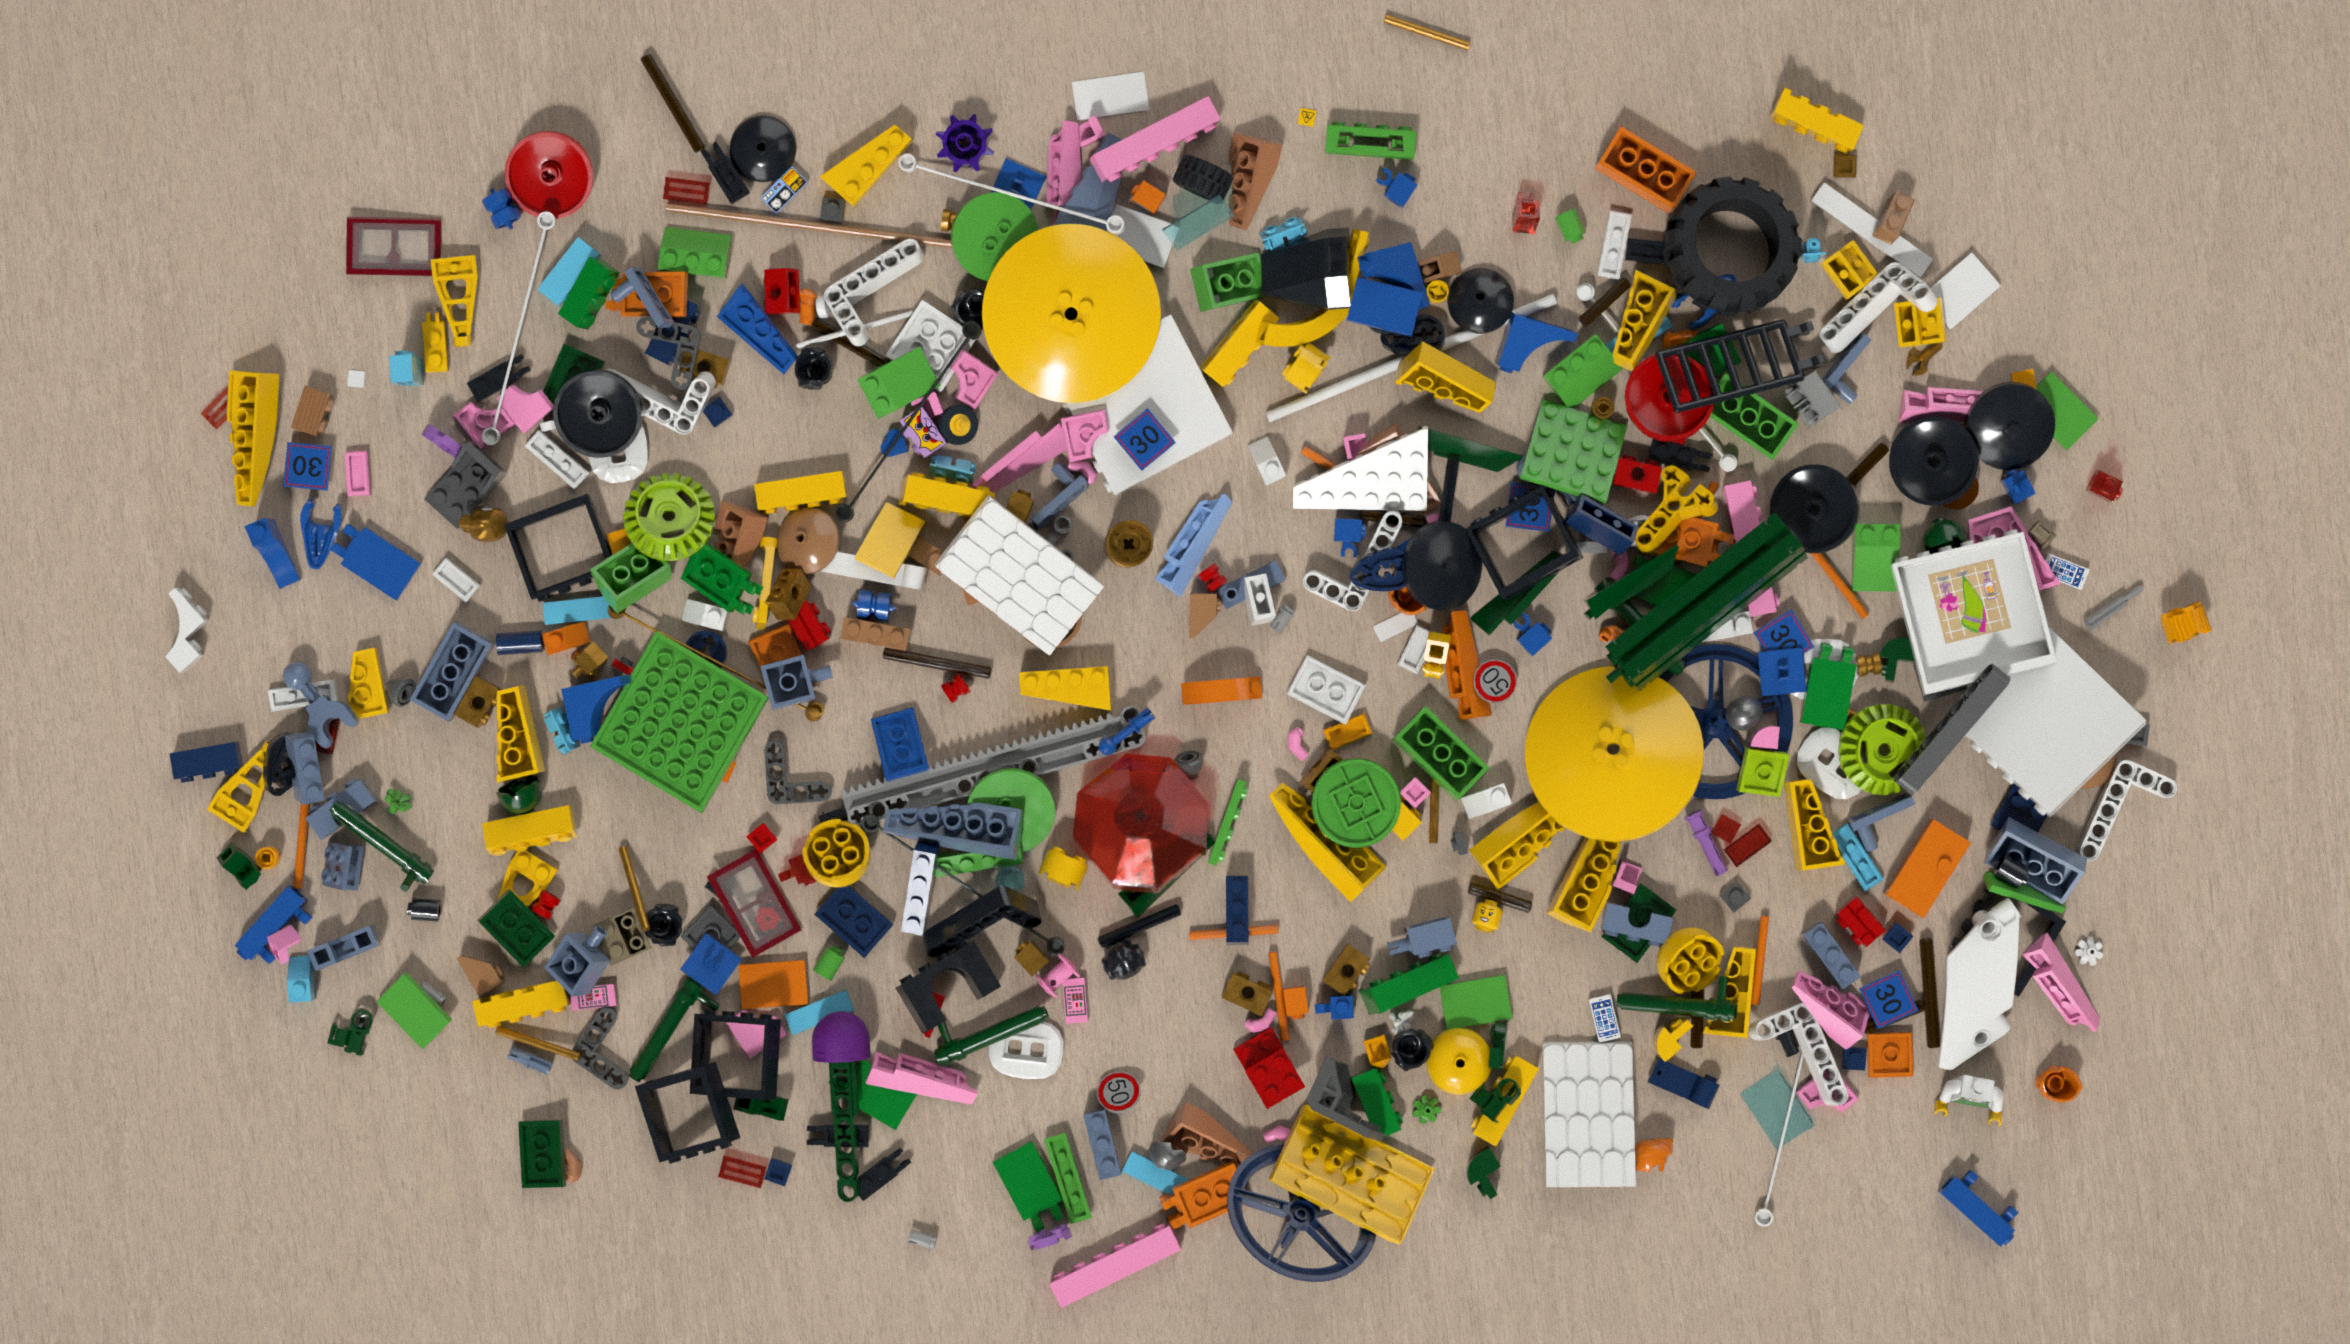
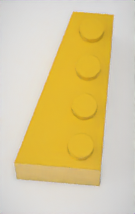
M1784 88L1779 93L1769 116L1774 119L1773 122L1783 127L1786 124L1794 127V132L1806 136V133L1815 136V141L1825 145L1827 142L1835 145L1834 149L1842 153L1854 150L1864 125L1839 113L1833 115L1831 110L1823 105H1810L1811 101L1802 95L1792 96L1790 95L1792 90Z
M893 125L822 174L820 178L852 207L856 208L912 144L913 140L899 127Z
M1637 270L1635 271L1629 299L1613 351L1614 364L1631 372L1639 365L1676 299L1674 288Z
M1423 341L1398 364L1394 382L1401 386L1403 383L1413 386L1412 390L1421 392L1423 389L1434 393V397L1441 400L1451 399L1453 404L1481 413L1493 402L1496 387L1495 381Z
M912 472V475H907L902 479L898 505L905 506L906 502L913 503V506L925 510L932 507L935 508V511L952 514L956 512L958 516L971 518L986 497L989 495L994 499L995 493L990 492L988 487L977 486V489L969 488L968 483L955 481L954 485L946 483L947 479L934 477L931 480L926 479L924 474Z
M1108 666L1019 672L1020 695L1111 711Z
M1812 779L1784 782L1795 869L1805 871L1845 865L1843 857H1841L1838 850L1837 842L1830 830L1828 819L1822 810V805Z
M557 980L481 997L472 1001L478 1027L487 1025L488 1028L500 1026L501 1022L509 1020L510 1023L522 1021V1016L531 1015V1018L543 1016L544 1011L551 1009L553 1013L566 1010L565 1006L571 1004L568 992Z

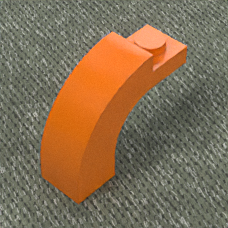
M1260 676L1181 683L1183 705L1262 698Z

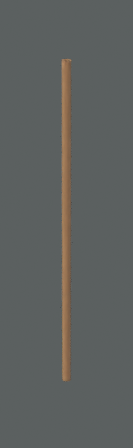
M667 203L666 212L900 242L906 239H914L918 244L952 248L951 239L673 203Z

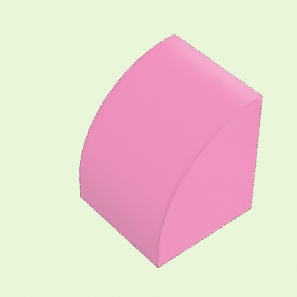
M1764 726L1759 728L1750 737L1748 746L1778 749L1780 727Z

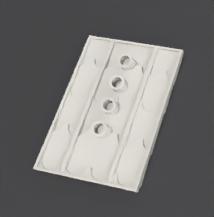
M989 495L934 564L943 574L961 586L967 593L997 614L998 617L1049 656L1093 602L1097 594L1104 588L1101 582Z
M1598 1041L1543 1042L1546 1187H1636L1632 1041H1604L1600 1043Z

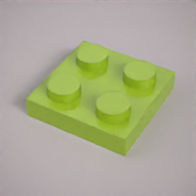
M1746 747L1736 790L1744 793L1780 797L1790 755L1787 752Z

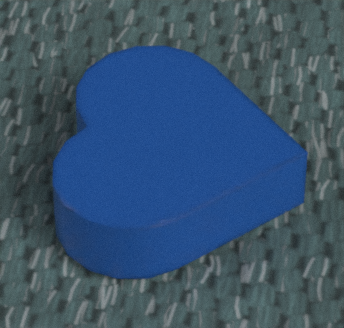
M892 429L887 433L886 441L880 447L883 455L900 433L899 430ZM903 434L887 457L908 452Z

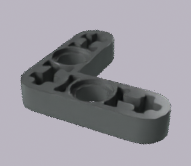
M643 317L638 320L636 329L641 336L678 344L671 383L679 390L688 389L692 383L701 340L700 331L690 325L674 323L671 326L674 327L675 333L671 338L664 337L662 333L663 328L660 327L658 328L659 336H654L656 331L648 330L647 333H644V329L641 328V325L646 324V321H650L649 325L657 327L651 317ZM679 327L683 328L681 330L683 333H689L690 330H693L696 339L688 342L686 337L680 336V341L676 340L679 335ZM683 352L691 353L692 361L689 364L681 363L680 355ZM678 365L683 368H690V372L685 371L684 373L687 383H683L682 386H679V382L675 381L676 377H680L682 370H677Z
M772 740L766 744L764 749L767 796L770 802L773 804L821 802L831 797L832 788L829 783L824 781L787 783L786 754L783 743L779 740ZM773 743L781 748V752H777V759L782 758V763L774 762L769 764V759H774L773 753L769 752V748H772ZM775 765L782 769V775L777 779L770 775V769ZM783 780L784 785L779 784V791L783 792L784 796H781L780 800L777 801L776 797L771 795L772 792H775L776 788L775 785H770V781L779 782ZM808 785H813L812 790H817L820 788V785H823L824 789H828V793L824 794V798H821L820 794H812L813 799H809L810 789ZM798 786H802L806 790V795L803 799H797L794 796V789Z
M605 1007L596 1014L572 1049L577 1051V1049L582 1050L584 1048L586 1049L585 1054L591 1058L592 1054L596 1057L590 1062L589 1066L586 1065L589 1060L584 1057L579 1059V1061L574 1060V1062L611 1088L622 1089L629 1081L628 1074L596 1051L617 1021L616 1011L611 1007ZM610 1012V1017L613 1020L612 1022L607 1021L603 1027L607 1028L604 1031L600 1026L595 1025V1022L597 1021L600 1024L604 1019L602 1013ZM592 1029L600 1032V1039L597 1042L591 1041L588 1037V1033ZM597 1060H602L606 1064V1069L602 1073L596 1072L594 1069V1063ZM610 1067L614 1068L611 1072L614 1075H623L621 1078L624 1081L623 1084H614L615 1079L610 1075L607 1079L604 1077L609 1072Z

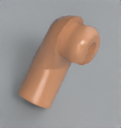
M568 1148L565 1151V1162L568 1164L566 1181L574 1183L581 1176L582 1164Z

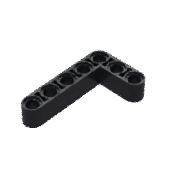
M997 887L927 929L923 934L927 955L929 957H938L1003 918L1027 929L1035 928L1042 922L1037 901L1010 887Z

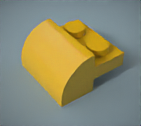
M1854 240L1820 264L1845 300L1864 288L1878 275Z
M1942 297L1937 298L1936 307L1928 312L1921 311L1909 301L1894 303L1899 348L1947 342Z
M1684 1016L1681 1019L1676 1017L1668 1024L1670 1027L1668 1030L1660 1024L1654 1033V1049L1664 1062L1682 1048L1677 1040L1693 1027Z

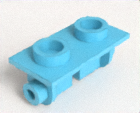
M1301 217L1289 218L1284 221V224L1278 226L1271 225L1266 227L1263 232H1260L1265 250H1274L1284 246L1283 237L1286 236L1289 243L1303 239L1307 232Z
M1810 238L1804 242L1802 247L1803 254L1799 259H1804V263L1818 262L1826 252H1821L1820 241L1817 238Z
M932 456L929 475L954 479L964 483H973L976 464H972V461L956 459V464L953 466L951 465L952 457Z
M562 707L544 714V722L550 734L555 731L558 732V735L553 737V740L559 752L561 751L564 755L580 747L578 740L572 741L567 715Z

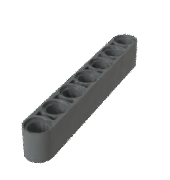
M1994 664L1988 665L1897 771L1893 779L1894 782L1910 794L1916 793L2004 691L2010 682V676Z

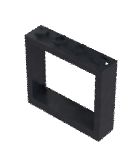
M1538 485L1535 488H1530L1527 495L1512 498L1508 501L1509 505L1503 508H1494L1489 512V516L1484 519L1481 517L1475 519L1474 522L1470 523L1471 526L1466 528L1498 593L1506 601L1584 558L1568 526L1564 524L1565 520L1553 497L1545 486L1540 487ZM1544 498L1571 551L1506 586L1479 533Z
M590 494L579 496L504 524L531 600L537 599L538 602L550 599V594L557 591L559 595L571 591V586L579 584L580 587L593 583V576L591 572L538 591L516 531L586 505L605 559L612 556Z
M1987 886L1983 890L1986 892L1981 900L1977 899L1971 909L1974 912L1971 917H1966L1960 926L1962 931L1959 936H1954L1950 941L1948 954L1974 927L1972 923L1974 914L1980 910L1986 911L1995 898L1996 893L1988 891ZM2023 902L2052 921L2045 933H2048L2054 942L2066 921L2047 909ZM2028 960L2016 977L2014 995L2017 997L2020 996L2034 974V970H2036Z
M706 1009L704 1014H694L691 1068L708 1064L710 1061L712 1021L765 1025L761 1090L735 1087L724 1088L727 1097L776 1100L781 1019H772L773 1014H759V1018H756L754 1013L741 1012L740 1016H735L734 1011H722V1015H717V1010ZM701 1076L690 1079L689 1094L707 1095Z
M716 1061L635 1086L659 1163L667 1160L669 1164L682 1160L681 1156L689 1159L698 1156L699 1151L707 1154L715 1151L716 1146H720L721 1149L732 1146V1141L741 1138ZM701 1076L720 1138L674 1151L654 1090Z

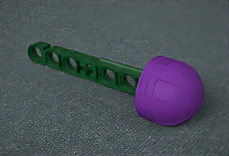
M837 1011L823 1017L815 1026L812 1034L813 1061L829 1063L831 1114L834 1116L836 1172L839 1177L837 1180V1190L841 1200L851 1202L860 1194V1178H857L859 1159L855 1061L871 1057L870 1037L866 1025L859 1017L849 1012ZM840 1075L848 1079L846 1087L839 1085L838 1077ZM841 1097L848 1099V1109L840 1107L839 1100ZM844 1121L846 1122V1124L850 1125V1127L846 1129V1133L845 1127H841V1123H843ZM844 1141L851 1144L852 1150L850 1153H845L842 1150L841 1145ZM845 1163L852 1166L853 1173L851 1175H846L843 1172V1165ZM848 1185L854 1189L853 1197L845 1195V1186Z

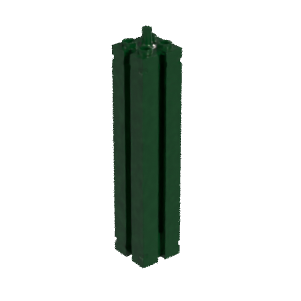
M1772 514L1766 522L1758 525L1620 634L1615 641L1605 646L1609 652L1606 656L1615 668L1606 676L1607 680L1613 683L1622 675L1631 688L1635 686L1641 691L1646 687L1647 683L1660 676L1793 571L1798 564L1808 559L1803 545L1788 530L1777 514Z

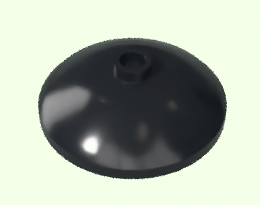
M766 115L754 116L742 122L734 131L730 141V156L735 168L744 177L756 182H770L782 177L793 165L796 157V142L791 130L779 119ZM759 144H765L766 148L764 151L758 150Z
M1475 268L1462 273L1454 280L1447 296V305L1453 321L1459 327L1471 333L1486 334L1499 329L1508 321L1514 307V295L1509 282L1501 274L1491 269ZM1483 294L1485 297L1483 300H1477L1476 296Z

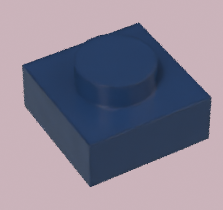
M721 397L708 404L703 411L714 428L733 416Z
M1895 922L1883 936L1882 940L1895 951L1901 953L1914 936Z
M1849 1047L1847 1050L1843 1048L1842 1069L1865 1071L1867 1048Z
M771 1158L764 1180L785 1187L793 1165Z

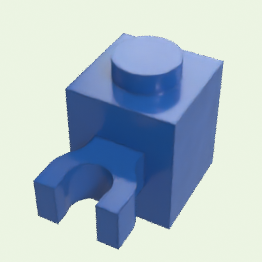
M2015 468L2004 474L2005 479L2001 480V483L2012 504H2017L2036 494L2024 470L2017 472Z

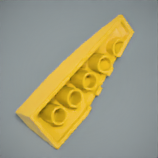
M229 370L227 422H231L232 428L229 440L234 446V455H231L237 473L234 476L237 505L255 507L265 480L276 429L279 374Z
M1283 782L1268 795L1284 824L1305 854L1350 902L1387 868L1367 846L1360 848L1346 847L1329 839L1317 826L1313 817L1312 807L1305 803L1306 799Z
M1537 802L1503 823L1469 849V852L1493 885L1499 890L1533 864L1538 858L1536 856L1543 847L1547 849L1552 843L1551 838L1558 831L1562 833L1565 827L1555 821L1541 804Z
M1585 837L1546 913L1565 924L1592 932L1611 893V884L1617 867L1616 862L1621 849V841H1599Z

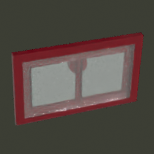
M347 217L346 275L432 276L430 260L441 258V219Z
M757 849L707 876L752 958L801 931L798 922Z

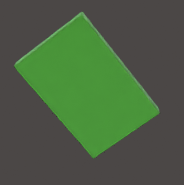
M2050 372L2036 387L2048 400L2055 416V433L2053 438L2065 450H2068L2098 418Z
M407 972L376 1001L422 1049L453 1020Z
M1505 974L1446 984L1439 987L1447 1030L1513 1019Z

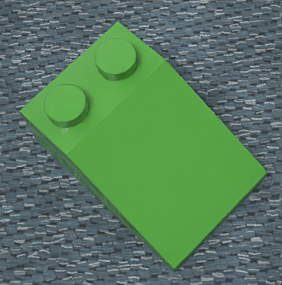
M1259 252L1204 264L1190 269L1200 312L1266 297L1262 295L1261 258Z
M921 346L863 374L857 380L875 415L879 419L927 394L937 380V377ZM940 383L937 384L935 389L941 386Z
M1900 524L1856 525L1852 533V591L1897 592L1891 565L1900 556Z

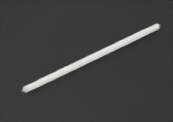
M905 312L863 325L866 329L911 317L914 312ZM843 330L797 343L796 347L802 348L844 336L845 333Z

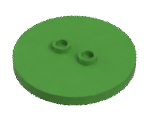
M999 192L978 195L964 204L954 219L951 229L953 253L959 264L969 274L988 281L993 269L1002 256L1022 238L1038 231V224L1029 207L1016 197Z
M1350 758L1331 765L1322 773L1313 789L1311 807L1317 826L1329 839L1346 847L1360 848L1375 844L1390 833L1400 814L1401 798L1397 783L1385 768L1367 759Z
M1017 768L999 769L981 778L972 788L966 804L985 803L1022 809L1021 852L1028 851L1040 844L1051 831L1055 820L1054 798L1048 786L1035 774Z

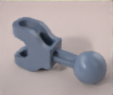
M292 662L284 669L283 680L289 688L300 690L310 703L305 708L309 713L308 731L314 736V739L321 747L327 749L333 744V738L329 732V724L332 720L339 718L346 726L355 727L359 724V719L348 704L332 701L327 695L320 696L310 682L312 678L310 668L305 663Z

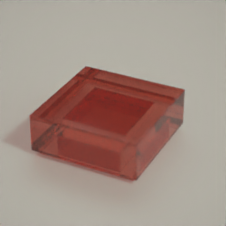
M1721 814L1711 834L1731 844L1741 824Z

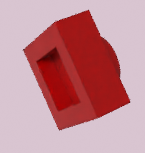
M762 823L746 836L760 854L778 840L765 823Z

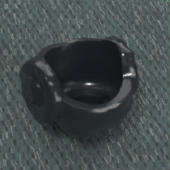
M976 288L962 290L955 297L951 310L955 312L956 318L961 323L965 324L968 321H975L984 330L982 320L984 292Z
M817 347L802 348L795 362L794 373L798 380V386L808 390H820L823 387L822 385L830 382L833 374V362L824 349Z
M666 903L656 904L654 909L649 910L647 913L650 929L645 931L648 938L652 939V944H658L661 947L674 946L682 933L683 918L679 914V907Z
M1120 940L1110 944L1106 949L1105 957L1101 960L1104 971L1110 980L1128 979L1135 976L1146 966L1144 952L1140 949L1139 944H1132L1128 940Z
M1407 1029L1394 1039L1391 1056L1395 1059V1063L1407 1072L1410 1069L1419 1068L1429 1059L1434 1044L1424 1030Z

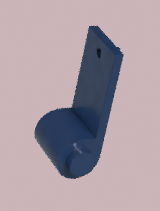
M1657 1058L1647 1081L1707 1109H1710L1720 1086L1716 1083L1718 1079L1708 1074H1705L1704 1077L1699 1076L1672 1063L1664 1062L1660 1058Z

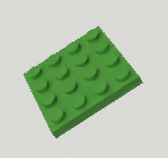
M1543 399L1520 479L1578 497L1583 494L1595 502L1605 505L1627 425L1608 419H1601L1595 415Z

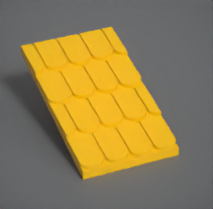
M1303 1105L1268 1180L1325 1210L1332 1211L1363 1229L1365 1228L1389 1242L1402 1244L1435 1168L1383 1142L1368 1139L1313 1111L1309 1105Z

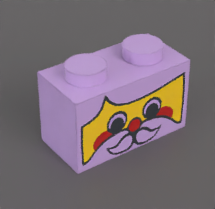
M924 406L921 407L903 433L906 438L911 437L915 443L912 447L919 457L923 455L924 458H928L948 444ZM914 411L902 420H900L902 426L899 427L900 430L903 429V427L910 419Z

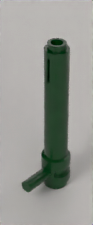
M1606 577L1594 590L1596 592L1600 591L1603 587L1612 583L1613 580L1610 581ZM1628 600L1615 608L1613 606L1609 608L1628 627H1631L1643 617ZM1589 609L1584 613L1589 620L1593 617ZM1681 658L1668 670L1672 674L1675 673L1676 676L1679 675L1686 668L1684 665L1685 661Z
M336 800L329 809L332 813L331 816L401 867V871L407 874L400 886L402 891H408L414 880L417 883L425 884L434 873L429 863L422 862L420 860L421 857L415 853H410L344 802Z
M685 976L682 981V987L676 990L675 998L630 1068L629 1077L633 1080L640 1082L646 1078L689 1007L693 1006L696 1000L712 1010L719 1008L720 1003L701 993L704 987L691 977Z
M1719 976L1717 999L1709 998V1000L1623 992L1617 995L1616 1001L1617 1007H1620L1621 1010L1705 1017L1708 1020L1717 1021V1019H1721L1724 1022L1736 1020L1738 1011L1737 1003L1732 1002V1000H1726L1728 977Z
M1038 1005L961 1039L957 1037L953 1040L944 1021L938 1025L944 1043L938 1045V1048L934 1050L936 1060L940 1066L951 1065L954 1063V1060L960 1061L965 1059L968 1054L1042 1024L1049 1018L1045 1006L1040 1007Z

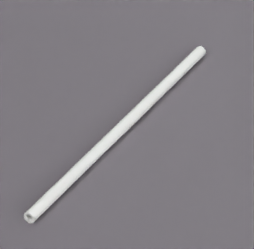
M1554 294L1514 309L1512 312L1529 316L1557 304ZM1463 330L1446 337L1441 352L1483 334H1475ZM1400 356L1265 412L1269 422H1272L1396 371L1398 364L1405 357Z

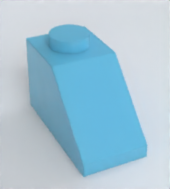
M309 955L289 957L287 975L289 1003L316 999L313 964Z

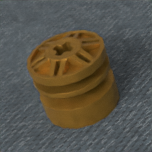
M1125 520L1109 530L1105 538L1104 547L1112 563L1120 567L1132 568L1148 559L1153 549V538L1151 532L1144 524L1135 520ZM1131 539L1133 541L1131 544L1133 549L1128 548L1125 550L1123 548L1125 545L1123 540L1128 541Z

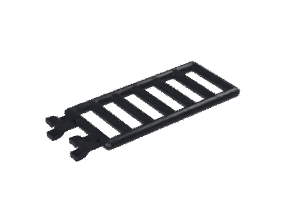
M1781 319L1656 351L1655 357L1674 412L1680 413L1804 381L1805 375L1803 371L1820 368L1821 364L1825 363L1823 354L1799 360L1792 339L1797 336L1809 335L1810 331L1814 330L1812 321L1788 328L1786 320ZM1780 329L1795 374L1783 377L1768 334L1769 331ZM1760 335L1774 380L1762 382L1748 340L1749 336ZM1739 339L1754 385L1742 387L1727 342ZM1719 345L1733 390L1721 392L1706 347ZM1698 350L1713 395L1701 398L1686 352ZM1678 356L1692 398L1691 401L1680 403L1666 357Z

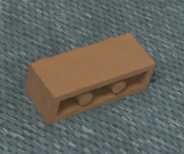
M844 617L840 639L908 651L911 629Z

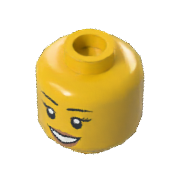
M1485 899L1484 903L1476 904L1471 919L1476 930L1492 933V931L1499 928L1503 910L1497 907L1498 902Z

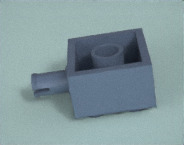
M804 655L760 666L773 711L816 700L812 687L814 683L833 679L830 665L810 670V668H807Z
M1449 916L1405 927L1407 932L1406 938L1387 942L1388 949L1397 946V948L1389 950L1390 956L1410 951L1413 955H1418L1419 958L1432 955L1431 951L1439 949L1440 952L1452 950L1453 945L1457 944Z
M595 926L589 937L583 932L566 934L544 967L572 997L588 995L610 963V960L598 948L603 938L607 935V931L601 926Z

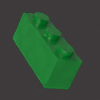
M589 256L558 314L575 327L589 330L590 326L595 322L600 308L605 304L606 297L611 288L616 284L620 272L604 260Z
M1376 1067L1351 1076L1368 1120L1380 1126L1379 1131L1385 1133L1384 1137L1400 1131V1124H1403L1399 1111H1393L1391 1104L1395 1103L1390 1090L1386 1092L1383 1083L1386 1082L1382 1070L1377 1071Z

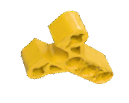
M1667 466L1662 470L1661 478L1664 483L1663 501L1637 531L1635 543L1643 554L1655 552L1682 520L1700 515L1710 517L1718 510L1714 495L1701 484L1689 496H1682L1692 483L1689 476L1676 466ZM1679 505L1677 510H1670L1673 506ZM1659 522H1665L1662 527H1656ZM1644 539H1651L1648 543L1641 544Z

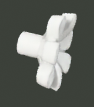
M2087 937L2086 942L2083 940L2077 942L2080 949H2075L2074 955L2081 957L2079 959L2081 965L2086 964L2088 961L2090 966H2094L2097 963L2096 958L2101 959L2103 957V953L2099 952L2102 944L2100 942L2094 944L2092 937Z
M1407 1010L1406 1012L1401 1011L1398 1014L1396 1011H1393L1390 1014V1019L1394 1021L1392 1032L1395 1035H1400L1403 1029L1411 1028L1409 1022L1414 1019V1012Z

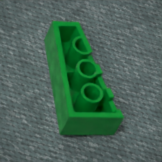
M1441 952L1428 957L1430 961L1413 963L1409 965L1410 969L1404 972L1402 970L1395 971L1389 974V978L1382 980V978L1369 983L1370 986L1359 990L1368 1014H1381L1459 979L1450 955H1442Z

